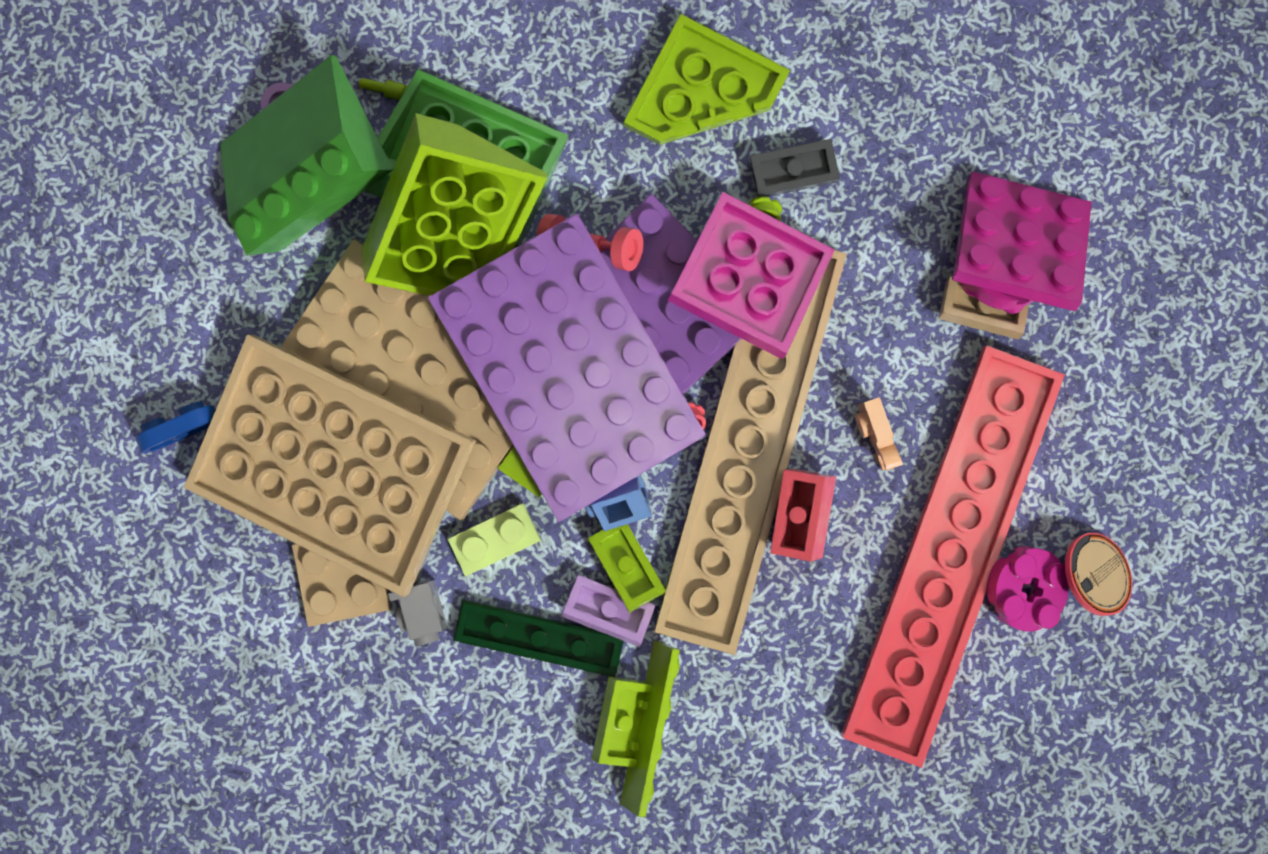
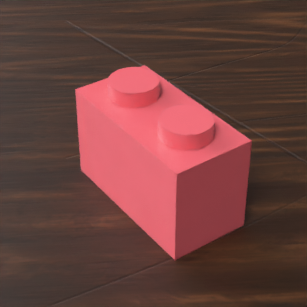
M784 469L771 554L810 562L823 558L836 476L799 469Z

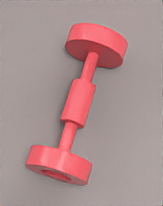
M556 214L545 215L538 225L536 236L563 222L566 218ZM621 227L614 235L612 242L606 241L604 236L590 234L600 253L605 249L610 250L611 262L616 269L632 271L638 266L643 253V237L638 229Z

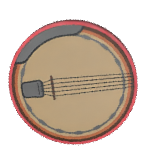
M1087 533L1075 538L1070 544L1065 557L1066 578L1074 597L1087 611L1095 615L1110 616L1119 613L1128 604L1132 592V576L1125 555L1115 542L1103 534Z

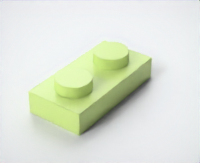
M522 503L449 538L448 541L466 577L541 541V538L525 504Z

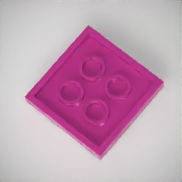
M972 171L965 189L952 280L1076 312L1083 299L1092 202Z
M722 192L667 301L783 359L793 342L835 249Z

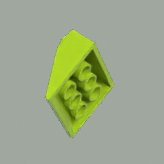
M415 113L361 249L364 281L429 296L513 250L547 180L546 172L458 124Z

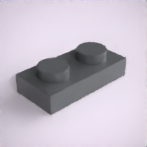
M832 139L750 155L749 158L757 197L780 195L837 183L840 180Z

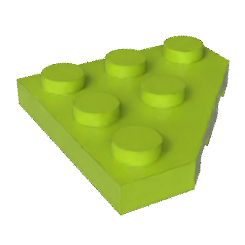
M680 14L623 124L625 128L658 145H662L771 110L790 70Z

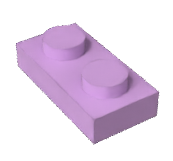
M578 575L562 617L640 647L656 605L648 602L628 613L616 589Z

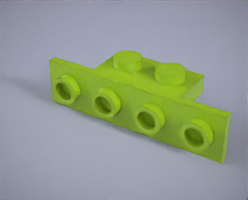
M653 641L645 681L608 677L592 754V760L598 764L627 767L620 805L638 817H646L648 804L653 798V779L656 764L662 755L663 746L661 740L664 725L671 712L670 696L672 686L680 667L678 658L680 650L658 641Z

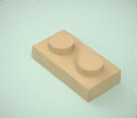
M953 276L947 279L938 319L1018 340L1024 334L1029 305L1025 306L1018 313H1007L1004 310L990 307L979 301L976 297L966 294L962 289L961 282L952 280Z

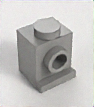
M435 579L413 585L410 594L405 597L394 592L388 593L390 602L399 600L400 607L396 608L399 628L401 632H408L409 639L414 640L415 647L440 639L438 632L445 630L448 626Z

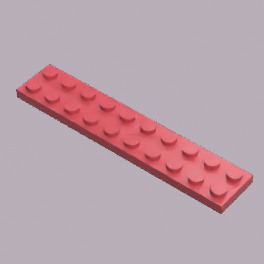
M990 346L982 347L842 729V738L915 766L923 767L987 591L989 574L999 558L1065 374Z

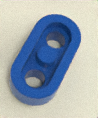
M202 401L194 402L178 410L180 416L167 422L165 418H158L141 425L142 433L135 437L141 454L157 451L208 429L216 411L214 406H204Z

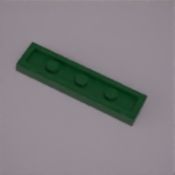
M466 599L462 600L453 641L610 677H616L624 642L589 627Z

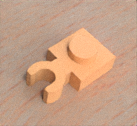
M880 397L859 404L860 413L855 414L856 424L862 437L869 436L871 443H873L881 470H890L903 465L899 452L893 442L892 437L894 435Z

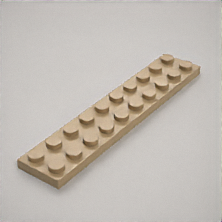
M834 250L793 342L783 359L743 339L734 346L666 586V592L654 629L655 633L732 655L736 654L779 500L783 472L789 464L847 256L846 253Z

